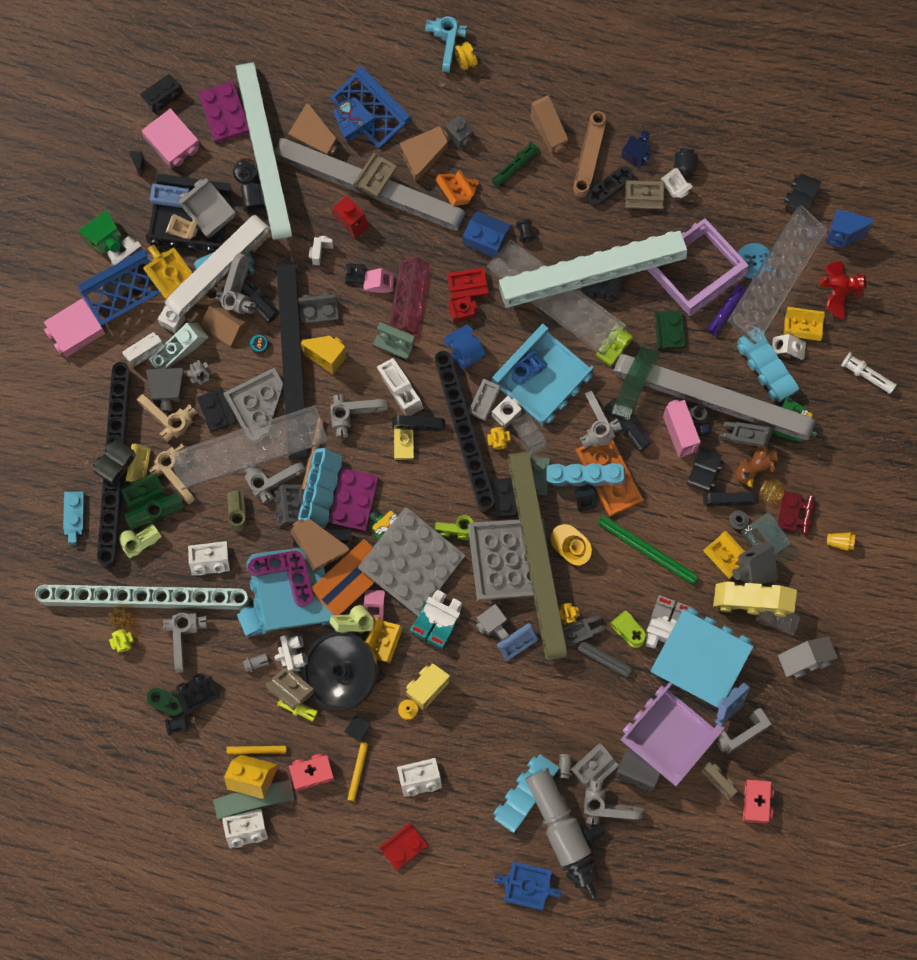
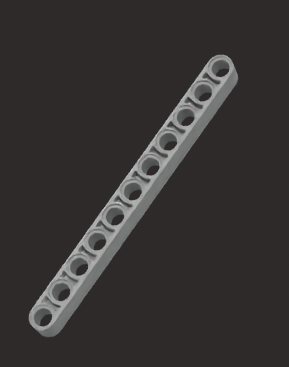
M280 138L275 148V159L451 230H458L464 218L465 211L461 208L391 180L388 181L378 198H375L354 185V181L362 169L290 140Z
M620 354L613 370L616 376L764 427H769L799 439L809 440L816 423L811 417L628 355Z

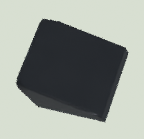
M129 151L130 158L138 175L142 176L145 162L143 153Z
M354 716L344 732L361 743L371 728V724Z

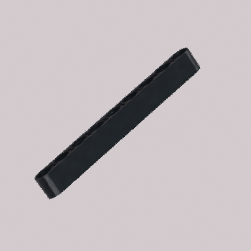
M439 351L435 355V368L477 508L482 513H489L494 508V495L454 363L449 352ZM444 358L448 360V363L442 365L438 361ZM446 376L453 377V380L451 382H446L443 378ZM456 393L459 397L452 400L449 398V395ZM456 411H462L464 415L462 417H456L454 413ZM462 428H466L469 430V433L462 435L459 431ZM472 446L475 450L472 453H468L465 451V448ZM472 464H478L480 466V469L474 471L470 468V466ZM482 481L486 486L480 489L475 484ZM488 499L491 504L485 507L481 505V501Z

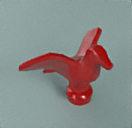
M836 261L825 266L826 273L831 278H821L819 284L823 288L833 289L827 300L826 308L836 318L844 320L845 297L848 294H853L861 298L862 289L867 288L865 274H856L852 278L844 275L842 261Z

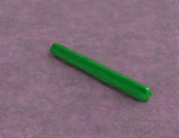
M605 515L599 518L597 522L599 526L690 584H694L697 581L698 575Z

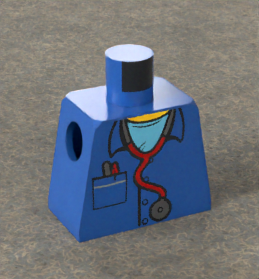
M342 94L335 99L339 107L333 113L347 142L377 124L374 117L355 97L348 101L345 95Z

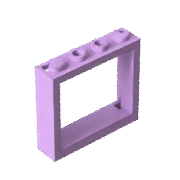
M703 219L698 224H693L686 233H681L684 243L687 247L705 234L732 263L734 267L687 301L658 269L660 266L647 269L689 316L693 315L748 274L749 265L706 219Z

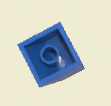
M837 209L832 219L826 242L830 243L833 247H845L865 237L874 219Z
M477 211L464 232L463 245L497 258L511 228V224Z

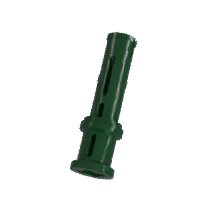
M530 141L524 150L516 153V158L491 179L492 183L497 188H500L520 168L528 166L529 162L536 155L539 156L541 154L539 148Z

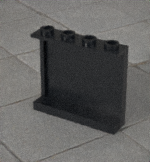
M157 174L156 183L159 185L188 188L190 191L195 188L194 184L200 180ZM210 181L230 205L231 184ZM153 204L149 231L145 235L147 242L151 245H168V247H174L175 249L183 247L190 251L205 250V252L210 254L223 245L226 225L210 238L206 237L198 225H196L198 230L194 238H177L166 233L172 215L175 214L190 222L193 219L184 208Z

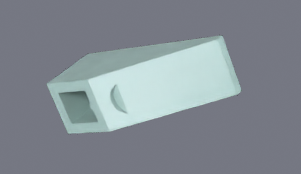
M186 323L149 360L156 369H168L196 350L208 336L198 323Z

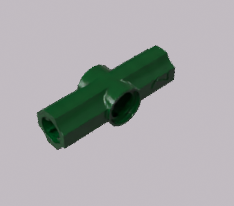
M177 492L159 501H151L146 506L126 514L125 517L131 531L149 523L159 522L164 517L185 509ZM153 508L160 509L157 515H151L150 511Z

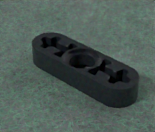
M627 166L618 168L589 190L587 195L588 203L594 207L603 204L624 188L627 180L632 181V170ZM621 173H623V174H626V173H627V174H628L627 179H626L625 177H623V178H621V179L619 180V183H618L617 180L621 177ZM611 182L615 185V189L609 191L605 188V184ZM602 190L603 193L599 195V200L592 199V194L596 196Z
M406 415L392 417V428L432 432L444 431L446 429L444 418Z
M756 492L707 493L703 495L704 506H750L759 504L758 493Z

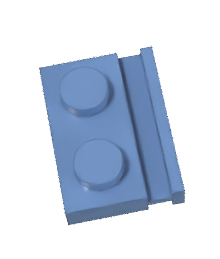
M743 683L738 688L735 687L727 698H723L719 702L718 718L715 720L718 725L722 726L744 706L743 702L746 700L750 688L748 685Z

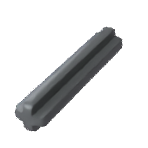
M582 641L578 647V650L625 677H628L632 671L630 666L585 641Z

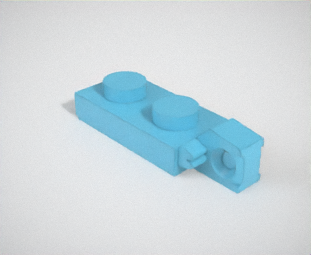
M64 492L63 530L64 534L68 535V543L70 545H78V534H82V531H84V492Z

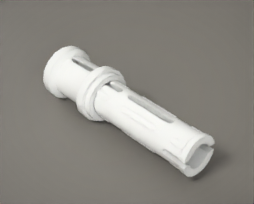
M851 352L848 353L841 367H847L854 372V375H861L888 392V394H891L897 384H894L866 366L867 363L864 360L860 361L852 356Z

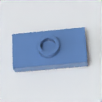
M152 184L150 203L183 208L178 203L179 197L184 192L190 191V189Z
M528 623L498 643L497 646L504 659L508 661L539 639L533 627Z

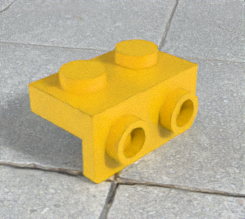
M788 307L784 319V335L790 334L797 338L821 341L825 312Z
M726 531L703 550L729 579L733 577V569L739 567V555L745 552Z
M375 617L373 630L369 632L366 642L373 649L377 661L390 664L403 627Z

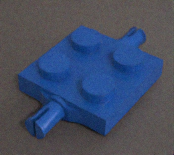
M514 861L511 871L507 876L495 874L494 882L505 884V902L543 911L544 902L548 895L560 898L562 890L550 887L551 870Z

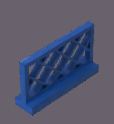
M359 66L356 69V73L330 97L337 105L335 99L341 94H348V101L351 99V94H361L360 103L363 106H373L372 116L374 119H385V128H375V125H373L372 128L367 129L363 133L379 150L405 125L408 126L412 122L410 115L362 66ZM358 79L361 82V90H351V84ZM364 94H372L374 96L373 103H363ZM376 106H384L386 108V116L376 115ZM388 119H396L400 124L395 128H388ZM375 132H385V138L378 143L375 140Z
M144 249L77 286L79 294L84 298L100 327L161 293L159 289L156 291L147 290L148 281L151 280L150 277L137 273L138 266L150 263ZM122 275H133L132 284L121 283ZM136 276L147 279L144 289L133 286ZM108 283L117 284L115 294L104 292L105 285ZM119 285L130 288L128 298L117 295ZM132 289L143 291L142 299H130ZM92 292L100 293L99 303L91 302L87 295ZM103 294L114 297L112 307L101 304ZM116 298L127 301L124 309L114 308ZM100 307L111 310L108 318L104 320L100 318L98 314Z

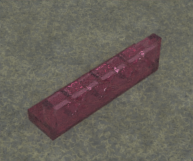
M419 257L401 259L389 326L398 330H404L410 334L418 333L430 263ZM407 264H411L410 269L406 273ZM407 281V287L403 290V285ZM403 298H404V299H405V300H404V304H403V305L401 306V308H400V307H399L400 302H401V301L403 300ZM401 316L400 325H396L397 319Z

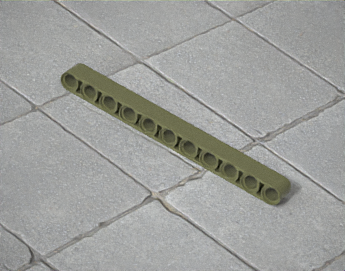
M528 451L508 454L509 469L546 660L567 657L566 645Z

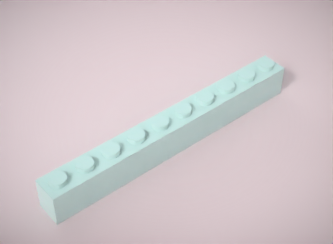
M670 231L665 235L652 236L644 241H634L622 247L615 246L611 250L597 251L589 256H579L567 262L561 261L556 265L542 266L534 271H524L519 275L506 276L499 280V290L505 308L686 259L687 248L681 232Z

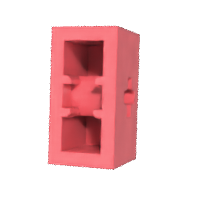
M321 753L312 756V760L304 762V759L292 762L293 765L289 766L296 791L334 781L327 755L323 756ZM309 767H312L313 770L317 769L316 771H314L313 776H310L309 773H305L309 771Z
M745 781L743 822L767 824L769 819H772L773 807H770V799L774 797V787H771V782ZM758 797H760V801H763L760 807H758V803L754 802Z

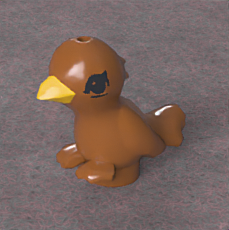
M768 446L767 448L758 447L751 462H748L746 458L740 462L735 473L736 479L753 488L756 474L767 469L774 472L776 469L774 464L778 463L775 448L768 449Z

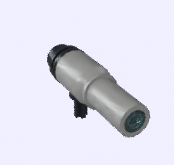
M549 769L539 770L527 776L525 780L544 818L542 822L548 827L546 835L560 865L563 866L562 870L568 871L565 873L566 877L573 881L575 888L585 886L591 899H595L597 894L592 882L597 880L599 875L596 871L597 862L596 860H591L594 854L591 853L589 847L592 846L593 840L605 834V828L599 823L588 830L581 829L577 819L570 816L571 810L568 808L564 797L560 795Z

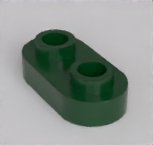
M153 688L148 692L147 702L151 707L171 716H179L183 713L178 698L173 696L172 693L160 688ZM155 696H160L161 700L155 702L154 698ZM175 703L179 705L177 710L172 709V705Z

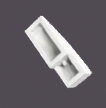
M393 358L377 366L384 382L406 416H411L423 409L420 398Z

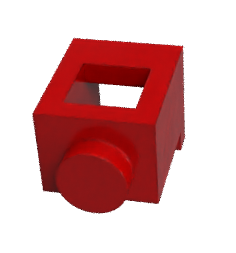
M470 296L448 301V309L453 324L475 318L477 306L475 300L471 301Z

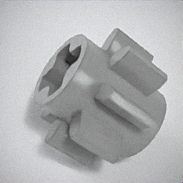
M197 360V362L190 364V371H187V374L192 383L197 381L202 385V383L209 381V375L212 372L207 362L202 364Z

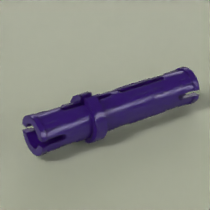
M737 283L730 296L725 298V303L709 327H707V331H712V335L717 336L734 308L739 306L740 299L747 291L746 287L741 289L743 285Z

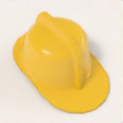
M567 524L558 525L553 529L550 539L551 544L560 555L573 565H583L589 561L592 547L587 537L573 526Z

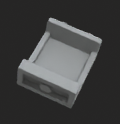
M206 178L197 181L194 184L195 188L190 192H184L179 197L178 203L193 220L197 221L198 227L206 237L210 238L236 217L237 214Z
M761 708L754 711L749 717L754 726L735 739L730 740L725 731L720 733L717 737V746L722 752H726L727 755L769 728L771 722Z

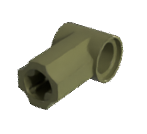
M238 490L227 493L228 520L231 528L234 531L240 532L247 526L244 492ZM239 517L243 519L242 522L238 524L233 523V520L235 518Z

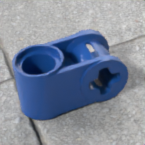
M537 350L530 352L514 366L512 379L516 384H525L548 366V363L538 356ZM524 371L526 375L518 376L516 372Z

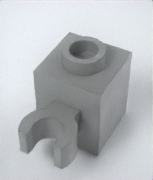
M496 604L477 617L476 627L482 634L486 633L487 636H490L495 632L501 641L509 636L502 627L507 623V619Z

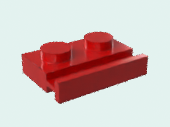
M484 267L447 273L452 301L468 296L474 298L489 294Z
M409 823L382 844L379 849L397 871L428 847V845L412 824Z

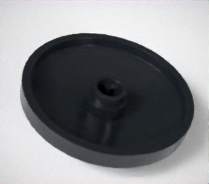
M331 632L317 639L306 653L308 664L302 667V679L314 689V694L310 697L320 706L332 710H348L363 703L372 693L378 677V663L373 649L363 638L349 632Z

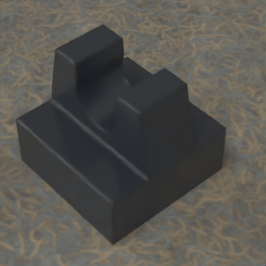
M346 263L345 283L364 284L365 264Z
M589 486L584 491L575 489L578 511L596 507L594 488L591 489Z

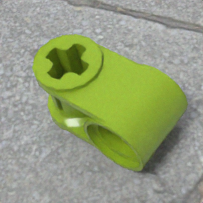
M626 610L610 623L612 628L631 647L639 648L644 644L645 631ZM633 634L635 636L640 635V639L633 640Z

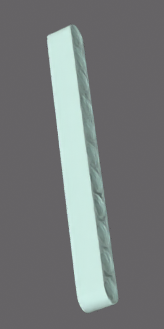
M254 62L236 65L273 240L292 237Z
M41 585L35 591V597L45 606L241 610L249 604L247 593L243 589ZM43 592H50V595L47 599H41V594ZM63 592H69L67 599H60ZM83 592L89 593L86 600H80V595ZM101 593H108L106 600H99ZM127 593L128 597L124 601H119V595ZM141 593L147 594V598L144 601H138V596ZM164 593L167 595L164 601H157V597L160 594ZM180 594L186 595V599L183 602H178L176 599ZM198 595H205L206 598L203 602L199 603L196 601ZM218 595L225 596V600L222 603L215 601ZM238 595L245 597L242 603L235 602V598Z

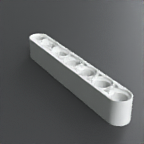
M256 215L250 217L167 298L165 305L179 317L183 316L230 271L233 258L238 253L246 255L268 233L270 227Z

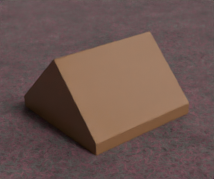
M215 301L209 305L200 327L229 347H232L253 317L247 313L239 314L232 310H226L222 307L221 302Z

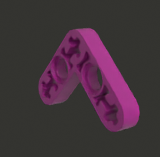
M289 551L253 558L249 562L247 570L254 577L287 572L295 604L299 607H306L312 602L311 585L304 557L300 552ZM293 556H294L295 559H298V560H299V561L296 563L297 570H295V571H292V570L295 569V563H294V562H290V559H291ZM271 560H279L281 563L280 568H273ZM255 563H257L258 566L264 565L266 563V566L261 567L259 571H257L256 568L253 569ZM294 575H302L304 582L302 584L296 583ZM302 592L304 596L308 597L305 600V602L303 601V599H299V597L302 595Z

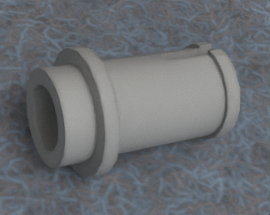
M265 653L250 659L247 657L243 661L246 672H253L252 670L269 665Z
M561 754L559 755V770L556 772V775H558L560 780H570L572 773H570L572 756Z

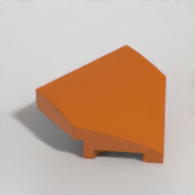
M458 170L456 175L439 174L436 178L437 183L452 206L468 204L479 183L476 179L472 181V179L466 178L460 170Z

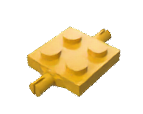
M153 244L148 250L154 259L143 269L166 299L193 273L174 247L167 252L160 253Z

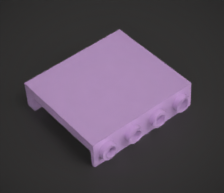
M669 682L665 688L661 686L654 694L657 696L655 700L650 698L644 706L646 708L644 712L640 710L633 718L635 723L632 724L630 722L624 728L623 732L625 735L621 741L677 786L725 727L717 724L713 728L668 690L672 685Z

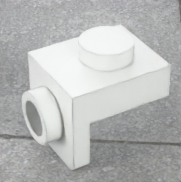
M678 168L673 169L661 178L672 197L683 198L689 194V189L693 187L691 183L685 181Z
M327 236L314 237L313 247L309 249V258H312L313 265H320L322 248L333 249V239Z

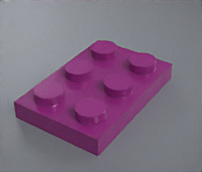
M233 81L198 92L215 143L249 133L248 123Z
M341 468L328 524L366 532L379 476Z

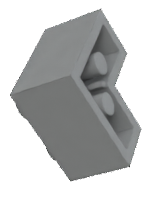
M829 637L806 641L778 655L786 677L795 676V678L806 675L805 671L808 669L813 671L818 668H826L832 665L831 661L837 659Z

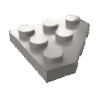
M275 368L224 392V396L250 444L268 435L283 387V382Z

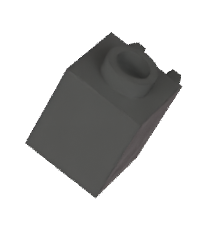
M460 115L445 125L448 137L459 149L473 141L474 131Z

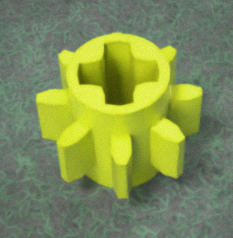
M121 629L112 633L113 638L109 639L113 650L117 649L118 653L132 648L131 643H134L131 632L127 633L126 629Z

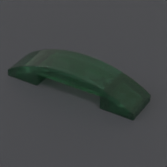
M644 346L640 348L622 384L612 410L613 415L630 421L640 393L650 371L654 368L660 352Z

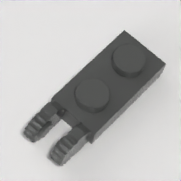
M725 422L723 426L728 430H733L732 434L722 432L719 437L730 442L767 448L773 430L764 426L740 422Z
M600 614L563 627L566 648L606 630L605 625L590 630L589 624L596 623L602 619Z

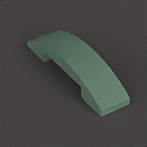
M289 780L271 784L264 799L237 792L214 799L213 803L217 819L219 820L253 809L293 801L295 798Z

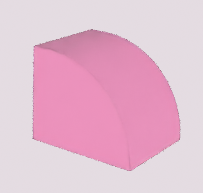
M382 268L365 272L364 290L376 293L392 292L394 273Z
M366 590L364 607L373 619L378 617L383 620L385 591Z

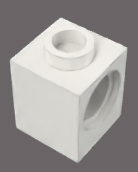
M167 305L158 318L160 326L174 334L180 330L186 320L185 315L179 317Z
M507 396L492 411V417L506 429L521 414V404L515 398L511 399ZM505 408L512 409L513 413L507 415L503 412V410Z

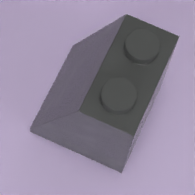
M627 746L615 777L652 792L660 773Z

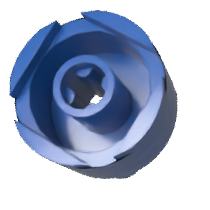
M467 324L443 338L447 348H450L452 351L450 354L455 364L458 363L462 369L471 366L485 357V351L479 338L471 334L473 330Z

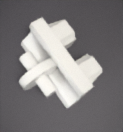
M129 236L121 242L126 249L123 253L120 254L119 251L111 252V250L107 252L111 265L113 266L140 251V243L138 241L135 242Z
M281 636L282 647L278 648L279 654L274 656L275 661H281L282 667L287 666L288 671L300 672L301 667L308 664L307 656L304 653L297 654L296 650L304 645L302 637Z

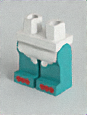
M437 590L432 598H428L418 618L410 628V633L424 641L427 639L428 643L444 650L460 618L462 602L453 598L448 607L442 604L447 595Z

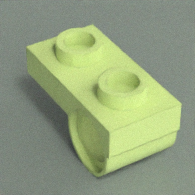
M151 524L136 535L132 531H124L119 536V542L130 559L140 554L149 545L155 544L162 536L155 526Z
M362 605L352 608L350 615H331L330 618L331 625L340 633L372 631L374 626L373 617Z

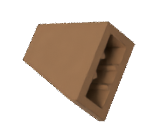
M549 95L532 102L530 118L551 154L564 151L568 145V138Z
M306 103L288 133L289 140L325 155L334 156L338 149L335 136L312 107Z
M440 126L399 143L400 152L415 182L420 180L448 149V134L446 131H442Z
M303 519L298 520L293 524L294 527L290 531L313 572L344 556L349 551L345 544L311 519L305 521Z

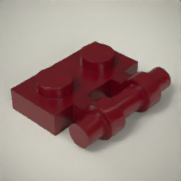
M783 491L776 529L795 533L796 527L801 526V533L808 535L813 525L811 519L816 508L814 504L815 497L808 496L807 503L801 502L802 494ZM800 509L805 510L804 519L798 518Z

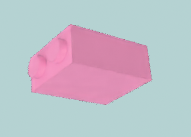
M171 108L141 130L144 139L170 169L180 166L185 158L189 155H194L200 148L198 139Z
M83 298L44 321L47 327L44 331L49 339L54 338L56 341L54 344L59 354L63 352L66 358L105 334Z
M685 400L669 402L663 418L678 457L681 458L696 453L700 445V439Z

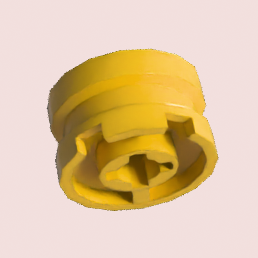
M465 42L463 46L458 45L454 47L456 59L463 71L467 70L469 66L474 67L478 65L476 55H474L470 43Z

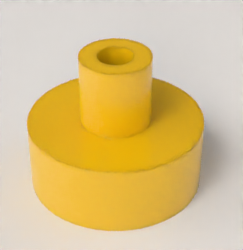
M412 700L402 701L398 708L400 717L404 720L414 719L418 714L417 704Z

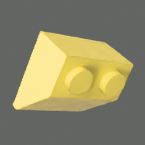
M434 664L430 667L426 665L419 673L421 676L416 681L413 679L406 687V695L423 711L450 683V676Z

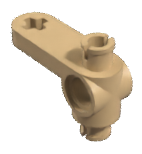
M143 394L136 399L165 428L159 435L166 442H169L173 436L178 438L184 435L187 428L193 423L191 418L197 414V411L188 404L184 410L179 409L176 413L167 417ZM180 421L182 424L179 428H173V423Z
M180 444L175 450L171 447L167 451L161 452L157 459L154 460L155 465L148 469L151 474L156 472L158 477L163 474L190 505L195 501L194 497L174 474L177 467L183 463L182 458L189 454L187 449ZM170 459L172 463L169 466H163V461Z

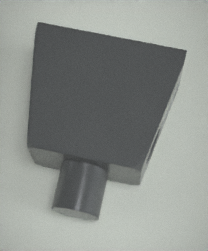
M183 368L146 370L153 403L161 404V411L163 413H171L172 403L181 402L185 377Z
M763 542L758 543L739 555V567L732 571L736 580L741 579L745 583L764 584L778 581L774 546Z

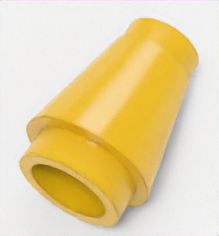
M851 532L828 534L827 545L846 551L854 550L856 535L851 534Z

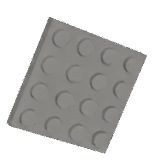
M404 507L357 568L412 613L419 616L428 598H432L434 593L441 588L466 555L411 510Z
M541 518L546 541L544 518ZM519 520L469 523L468 531L477 601L534 596Z

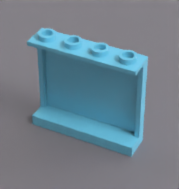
M542 324L492 377V382L500 385V390L511 399L515 398L527 414L541 426H544L546 423L550 424L556 417L555 413L559 409L563 410L568 404L567 400L571 396L575 397L581 390L580 386L584 382L588 383L591 380L594 367L591 366L589 368L548 333V328ZM537 350L538 356L544 362H547L548 366L525 384H516L512 379L514 366L530 352ZM524 371L516 372L518 376L526 375Z
M300 548L252 554L246 562V566L256 557L289 551H298L302 555L303 553ZM294 556L290 559V562L295 563V569L292 571L297 570L296 563L299 561ZM304 557L312 588L325 576L324 566L313 572ZM271 560L273 568H280L281 563L279 560ZM255 563L253 569L256 568L257 571H259L261 567L266 566V563L261 566H258L257 563ZM287 572L259 577L251 575L250 587L255 593L254 608L258 610L257 624L258 628L262 630V634L271 630L322 623V626L331 624L330 618L332 614L314 595L312 602L306 607H299L295 604ZM294 575L296 583L302 584L304 582L302 575ZM303 592L302 595L299 597V599H303L304 602L308 598L307 596L303 595Z
M690 607L688 609L684 608L650 672L718 708L719 702L726 698L754 645L751 644L752 640L744 635L738 637L733 634L734 630L729 627L723 626L721 628L715 625L717 621L706 616L704 619L698 616L699 612Z

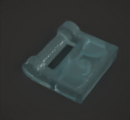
M769 512L740 532L743 537L746 536L752 546H755L760 542L752 531L757 529L767 544L774 546L775 555L791 544Z

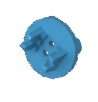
M751 243L742 247L738 252L749 265L748 274L744 278L760 279L770 273L773 267V256L767 247L758 243Z

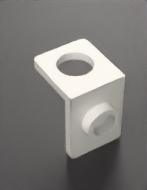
M786 334L774 337L772 348L777 355L788 353L802 360L805 357L806 342L793 335ZM783 340L782 348L777 350L778 342Z

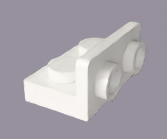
M153 332L122 353L133 368L154 355L163 346V343L159 336H156Z
M227 541L188 546L189 566L192 576L230 571Z
M435 758L397 767L404 797L415 796L427 791L432 792L442 788Z
M261 809L222 818L229 848H238L246 844L259 843L262 840L268 839Z

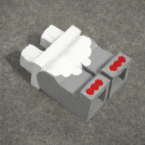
M659 595L645 634L647 636L645 645L655 649L658 640L666 643L684 608L688 609L690 606L677 602L672 618L668 621L675 601Z

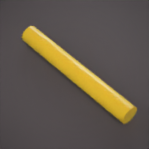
M361 742L347 799L353 802L356 800L369 745L365 742Z
M286 746L227 747V755L286 754Z

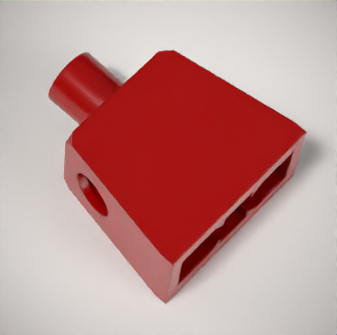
M345 196L333 207L331 215L355 239L369 227L364 212L348 196Z

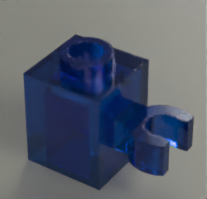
M643 130L639 139L630 136L622 149L621 158L639 168L643 163L646 164L651 156L649 153L650 146L646 144L650 133Z

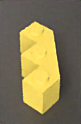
M735 582L718 583L715 587L713 607L720 608V611L725 613H732V610L743 609L752 615H759V612L770 611L774 612L775 616L786 617V614L794 613L797 590L780 585L764 587L762 584L745 583V585H735Z

